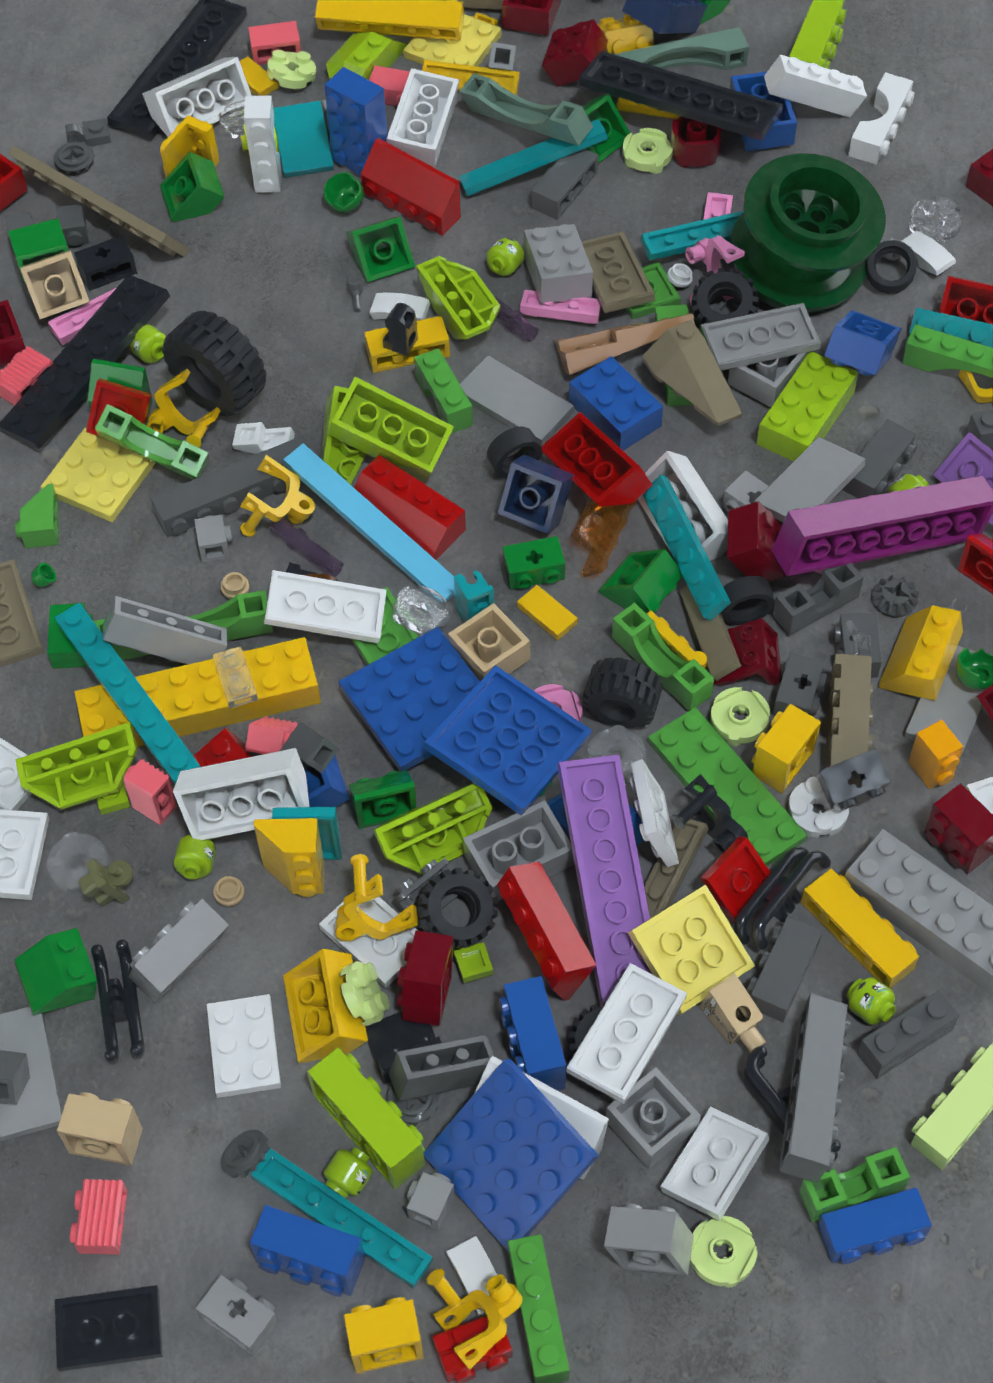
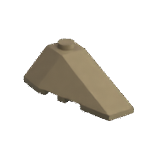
M692 320L667 329L642 356L643 362L657 381L661 384L665 382L674 389V394L689 400L694 404L695 410L715 425L720 426L742 417V412L706 340Z

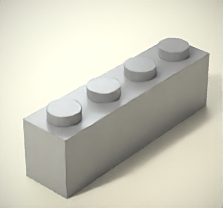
M115 596L104 621L103 640L117 646L122 645L136 649L145 654L150 653L164 657L173 662L178 661L192 664L223 656L227 648V628Z

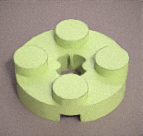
M275 50L272 52V57L268 60L267 75L272 81L273 78L278 80L279 86L289 89H301L306 87L307 82L311 81V84L314 82L316 65L311 60V55L305 51L296 53Z
M643 128L640 129V133L633 135L632 132L624 139L623 157L625 159L624 163L628 168L657 174L662 172L663 167L668 165L672 159L673 148L671 142L667 139V135L658 129ZM646 148H651V151L644 150H646Z
M742 687L729 688L718 694L714 700L710 714L711 725L729 745L738 746L741 743H750L757 740L762 732L767 731L770 708L765 698L756 691H742ZM734 712L746 713L748 716H745L744 720H738L734 718Z
M356 961L344 966L341 970V975L346 974V982L341 984V990L351 1014L355 1018L361 1016L365 1020L361 1023L364 1026L381 1021L384 1011L390 1008L387 995L380 990L377 982V972L373 964L370 962L363 964L360 961Z
M723 1216L720 1221L717 1219L706 1220L696 1227L693 1232L694 1239L690 1266L700 1278L712 1285L730 1288L736 1286L749 1276L756 1262L757 1247L755 1246L750 1229L744 1223L733 1217ZM723 1243L730 1246L728 1252H732V1255L729 1258H718L717 1252H714L713 1248L715 1246L721 1247Z

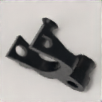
M701 774L684 788L683 792L695 799L677 815L671 816L678 827L685 829V824L690 819L706 823L708 826L707 834L714 839L713 844L721 854L739 836L748 838L745 829L731 817V810L728 804L717 795L714 786L709 785ZM700 785L704 791L698 792L694 789V786ZM705 805L713 810L715 822L703 808ZM697 813L700 814L699 818L693 817Z

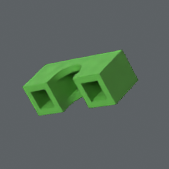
M439 348L414 357L415 377L426 397L429 395L433 396L438 418L454 426L451 434L473 426L472 404Z
M897 1147L865 1157L861 1165L847 1172L837 1174L835 1168L831 1169L830 1172L825 1171L818 1183L803 1179L799 1193L813 1223L819 1221L822 1214L904 1191L910 1176Z

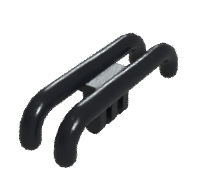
M797 846L784 854L736 917L734 932L742 945H747L750 941V936L747 932L749 919L759 906L766 902V906L754 921L752 938L758 949L764 950L767 948L768 941L765 937V928L772 917L775 916L779 921L785 922L788 916L787 913L794 911V904H799L802 900V896L796 887L815 863H818L823 869L830 867L831 860L824 852L818 850L809 852L806 848ZM797 859H800L801 861L792 873L785 877V873Z
M124 939L116 943L123 988L119 979H109L108 965L103 947L96 944L91 948L96 971L106 1048L104 1057L110 1064L116 1063L119 1059L116 1022L128 1020L131 1039L130 1052L134 1058H141L145 1052L136 984L128 977L132 970L130 966L132 955L129 944Z
M758 1046L748 1055L744 1070V1082L784 1135L790 1086L780 1093L775 1091L760 1071L765 1065L764 1058L768 1054L767 1049L764 1046ZM836 1139L831 1144V1152L835 1153L834 1161L838 1157L837 1152L841 1149V1144Z

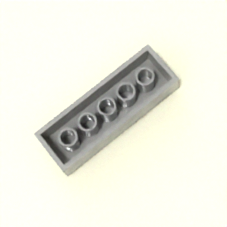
M882 829L846 871L845 878L849 881L851 888L859 896L865 897L871 903L875 912L993 996V906Z

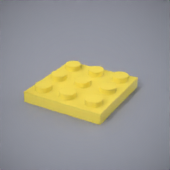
M464 14L461 40L413 37L403 50L404 58L422 65L423 60L479 66L490 52L492 42H497L502 36V28Z
M84 428L41 485V489L47 484H53L58 500L113 523L156 463L101 436L86 432L87 428Z
M706 885L698 888L628 932L652 974L687 993V997L677 1015L684 1013L701 1002L710 989L734 973L739 977L755 967Z

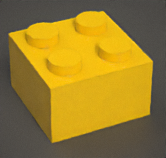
M789 704L784 712L779 711L771 722L772 728L767 734L762 732L754 745V748L757 749L752 758L754 775L760 781L783 794L814 753L821 721L792 704Z
M404 1297L387 1300L384 1306L371 1308L370 1305H361L351 1309V1313L344 1314L351 1357L356 1374L424 1359L413 1299L406 1301Z

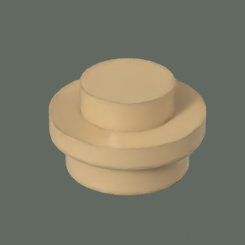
M238 572L227 574L221 582L222 594L226 598L232 599L236 595L248 593L249 582L247 578Z
M226 876L216 883L213 893L215 900L220 905L231 907L241 902L245 890L239 879Z

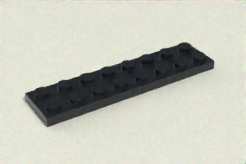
M199 0L108 115V125L151 140L160 127L152 119L142 93L209 65L247 16L246 7L226 0Z
M601 51L579 76L580 86L633 101L636 104H643L660 111L676 114L683 118L696 120L706 125L719 127L729 132L742 134L752 139L762 140L782 114L783 104Z
M128 274L54 359L53 364L47 367L36 383L27 390L1 420V433L39 450L89 392L91 363L93 359L115 362L133 341L140 328L145 326L169 299L170 295L167 289Z

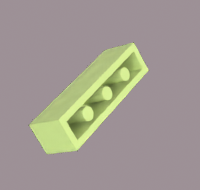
M993 1043L987 1050L981 1047L970 1061L974 1064L968 1072L962 1069L951 1083L954 1089L948 1095L943 1092L933 1103L931 1108L935 1111L931 1116L926 1118L923 1115L911 1130L915 1133L911 1146L941 1170L946 1167L993 1110Z

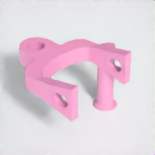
M716 236L712 239H702L696 242L695 246L687 248V253H685L689 263L695 264L701 260L707 265V272L712 270L714 274L718 273V268H720V254L726 263L745 255L743 250L724 240L721 236ZM690 294V295H689L690 303H691V298H692V295H693V294ZM722 296L725 301L733 298L731 296Z

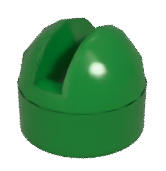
M40 563L31 573L33 584L42 588L51 585L57 578L55 570L47 563Z

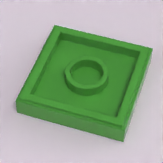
M660 262L641 267L654 292L655 301L627 307L626 310L632 320L655 313L657 306L680 305L681 298L673 284L668 280L667 274Z

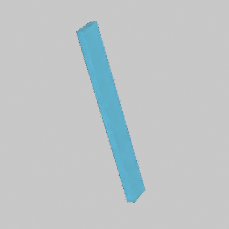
M304 443L283 459L285 467L298 475L303 483L443 606L455 595L454 576Z

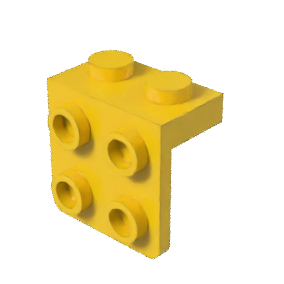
M628 14L623 15V19L615 20L614 17L600 19V23H597L608 39L605 52L617 54L654 46L653 30Z
M187 115L176 126L172 134L160 146L166 177L189 151L212 161L216 167L220 160L213 125Z

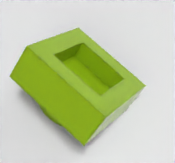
M122 782L119 791L96 798L101 815L131 807L124 782Z
M484 942L454 951V957L463 984L494 974Z

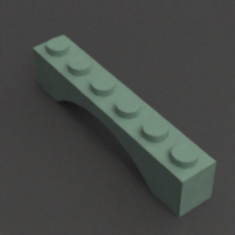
M740 27L617 53L615 55L662 69L683 65H702L728 70L747 65L749 45Z
M475 73L472 74L459 91L471 112L577 146L580 145L593 128L584 109L580 105L564 100L556 105L533 103L511 93L491 78Z

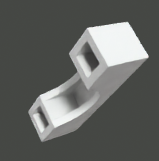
M885 72L877 87L874 107L883 116L876 120L859 122L851 138L848 156L877 165L881 155L886 156L890 146L889 139L894 140L898 130L897 124L898 122H903L907 110L906 106L910 107L913 102L915 92L911 91L912 80Z
M245 96L244 123L255 193L280 192L282 169L279 152H276L272 96Z

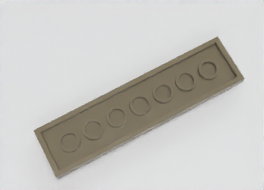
M12 146L8 155L17 159L15 164L33 176L43 180L173 257L176 253L185 257L189 252L190 248L19 148Z

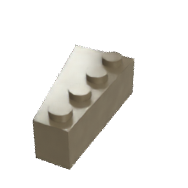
M837 653L835 655L829 682L827 768L872 750L873 736L869 734V726L872 725L873 709H870V701H872L873 683H871L872 656ZM851 775L848 783L849 785L855 784L858 788L861 779H854Z

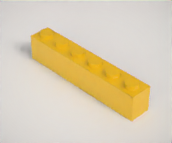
M317 0L315 20L319 30L358 33L376 32L384 35L461 40L464 9L463 2L457 0Z

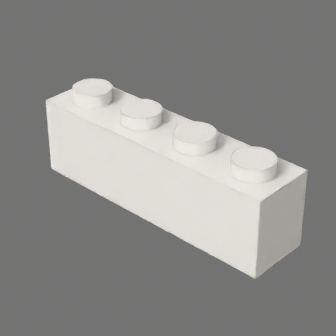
M779 55L764 76L769 94L846 117H851L867 97L863 82L857 76L846 75L834 69L830 70L814 63L803 62L795 57L790 58Z

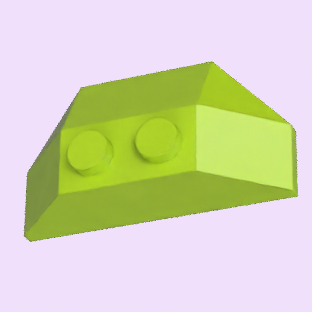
M376 32L353 34L327 61L326 68L329 80L343 67L369 80L374 66L390 68L403 53L407 44Z
M441 256L416 265V270L431 307L438 316H442L445 327L454 339L467 340L490 330L500 310V304L475 270L455 262L446 261V258Z
M130 722L15 759L20 785L25 790L61 810L119 791L124 775L130 768L137 753V747Z
M471 783L398 815L373 831L386 859L418 874H422L420 870L433 859L439 863L446 858L449 862L463 855V838L484 828L492 806L485 790L475 783Z

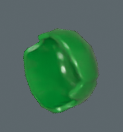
M349 172L336 173L323 186L325 200L332 209L340 213L352 212L359 207L364 198L361 183Z
M967 647L958 654L956 664L957 677L961 683L975 690L991 687L993 685V655L985 653L982 648L973 653L969 652Z

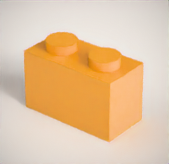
M941 719L917 732L908 763L928 789L938 784L944 786L955 777L954 773L960 762L959 759L964 746Z

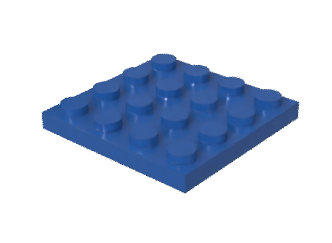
M436 627L338 682L339 688L399 771L403 772L433 755L424 749L425 741L480 681L439 627Z
M495 665L424 743V749L522 816L558 775L557 764L563 761H570L590 738L592 730Z
M504 1059L424 1152V1157L439 1174L451 1180L450 1183L454 1184V1191L508 1251V1241L528 1237L599 1157V1154L511 1059Z

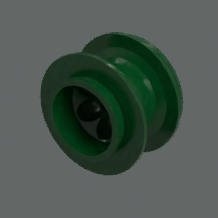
M809 153L790 154L776 158L763 165L748 183L743 200V213L737 219L730 238V243L743 250L745 255L732 261L737 273L740 271L745 273V279L749 277L752 279L753 287L756 286L758 291L757 297L772 307L782 308L804 303L808 313H817L831 309L851 298L861 287L866 277L867 260L879 246L885 231L886 215L883 202L868 179L853 167L837 159Z

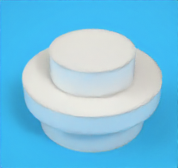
M677 263L668 270L667 278L675 287H688L693 280L692 270L685 264Z

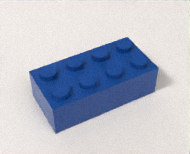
M343 67L324 84L332 159L361 176L374 141L377 138L385 142L387 141L384 88Z

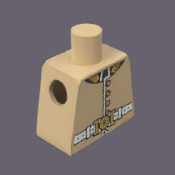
M735 973L708 991L699 1007L728 1044L732 1045L741 1039L751 1053L756 1047L763 1046L766 1043L756 1028L763 1020V1015Z

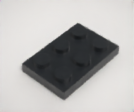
M158 1286L55 1299L56 1362L58 1371L163 1357Z

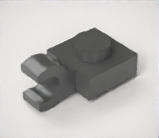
M107 118L82 122L83 127L72 123L65 125L68 143L86 141V144L89 146L111 143Z

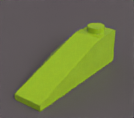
M334 385L327 396L321 459L351 485L366 453L327 434L331 422L349 389Z

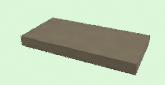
M624 232L582 241L593 270L592 288L604 313L655 301L654 292Z
M15 559L0 563V667L45 653Z

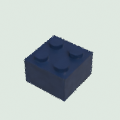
M526 455L519 457L511 463L497 514L548 534L560 525L574 474Z

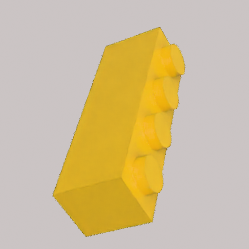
M831 868L804 889L801 904L874 978L891 989L915 969L919 959L915 947L909 941L903 940L895 932L893 925L887 919L881 918L873 910L871 903L865 897L859 896L851 888L849 881L843 875H838Z

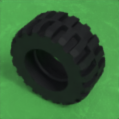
M196 311L191 313L164 339L162 353L164 354L165 363L169 366V372L175 377L188 369L190 371L188 378L179 386H182L189 397H193L196 403L206 407L208 411L218 407L220 409V416L236 415L265 387L267 374L264 369V362L259 358L257 349L250 344V340L239 331V328L234 324L231 325L226 318L218 317L214 312Z

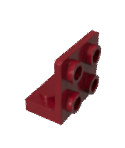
M762 618L728 629L741 667L717 681L714 679V684L722 686L755 674L763 677L771 686L780 684L782 675L778 633Z

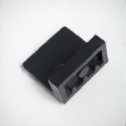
M402 1011L382 1018L377 1023L365 1026L368 1043L384 1084L391 1082L388 1072L398 1051L442 1043L440 1037L435 1036L430 1024L402 1020Z

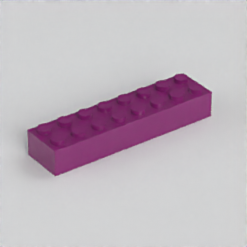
M983 476L951 482H941L929 486H918L902 491H892L880 495H869L863 498L843 500L836 503L820 504L803 509H794L788 511L772 552L785 574L791 576L965 542L970 534L983 533L993 514V490Z

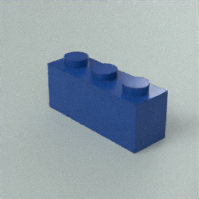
M916 1187L822 1214L818 1227L831 1262L834 1263L842 1260L843 1264H849L861 1259V1255L874 1251L875 1255H880L894 1249L893 1245L903 1242L907 1246L918 1244L926 1239L925 1236L929 1233L932 1224Z

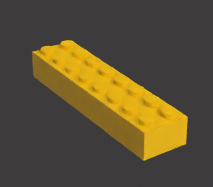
M305 637L135 677L179 737L321 703L318 683ZM102 685L74 691L83 737L128 723ZM132 727L136 747L145 745Z

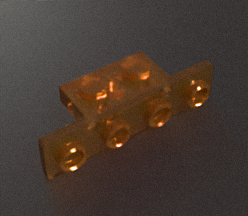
M589 497L571 535L590 553L581 571V575L585 578L601 574L607 568V561L612 550L618 544L617 539L622 529L626 526L628 515L632 507L637 503V500L632 504L599 507Z

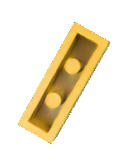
M442 316L417 321L418 340L408 356L383 348V339L389 331L386 327L364 332L366 351L373 373L415 364L414 357L438 348L444 358L450 357V341Z

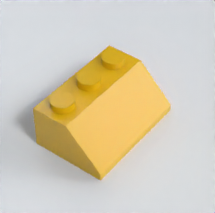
M932 605L908 616L882 675L879 688L936 701L963 633L961 611Z
M317 818L254 819V829L263 867L292 894H298L303 897L324 894L325 860Z
M323 948L283 975L298 1063L324 1059L338 1047L346 1055L368 1042L366 1027L361 1024L364 1022V1019L361 1016L355 1018L351 1014L341 990V984L346 982V974L341 975V970L344 966L353 963L352 954Z

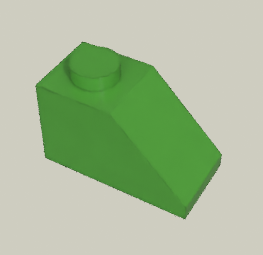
M47 484L20 509V521L15 522L17 538H22L25 548L59 545L58 498L53 484Z

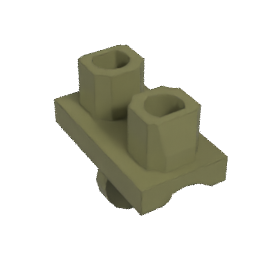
M95 859L86 863L90 872L77 881L87 897L94 896L95 900L102 906H105L114 899L122 904L130 899L129 895L120 888L126 886L133 877V868L128 862L116 860L108 868Z

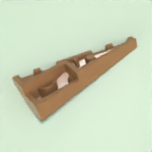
M688 313L673 318H662L660 321L644 324V322L589 334H579L576 337L567 339L558 338L554 339L564 372L571 375L598 364L610 356L615 357L655 341L671 327L692 320L694 323L693 313Z

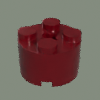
M678 117L674 119L671 130V145L673 148L672 156L677 160V164L684 168L715 164L716 158L720 153L722 128L706 125L689 118Z

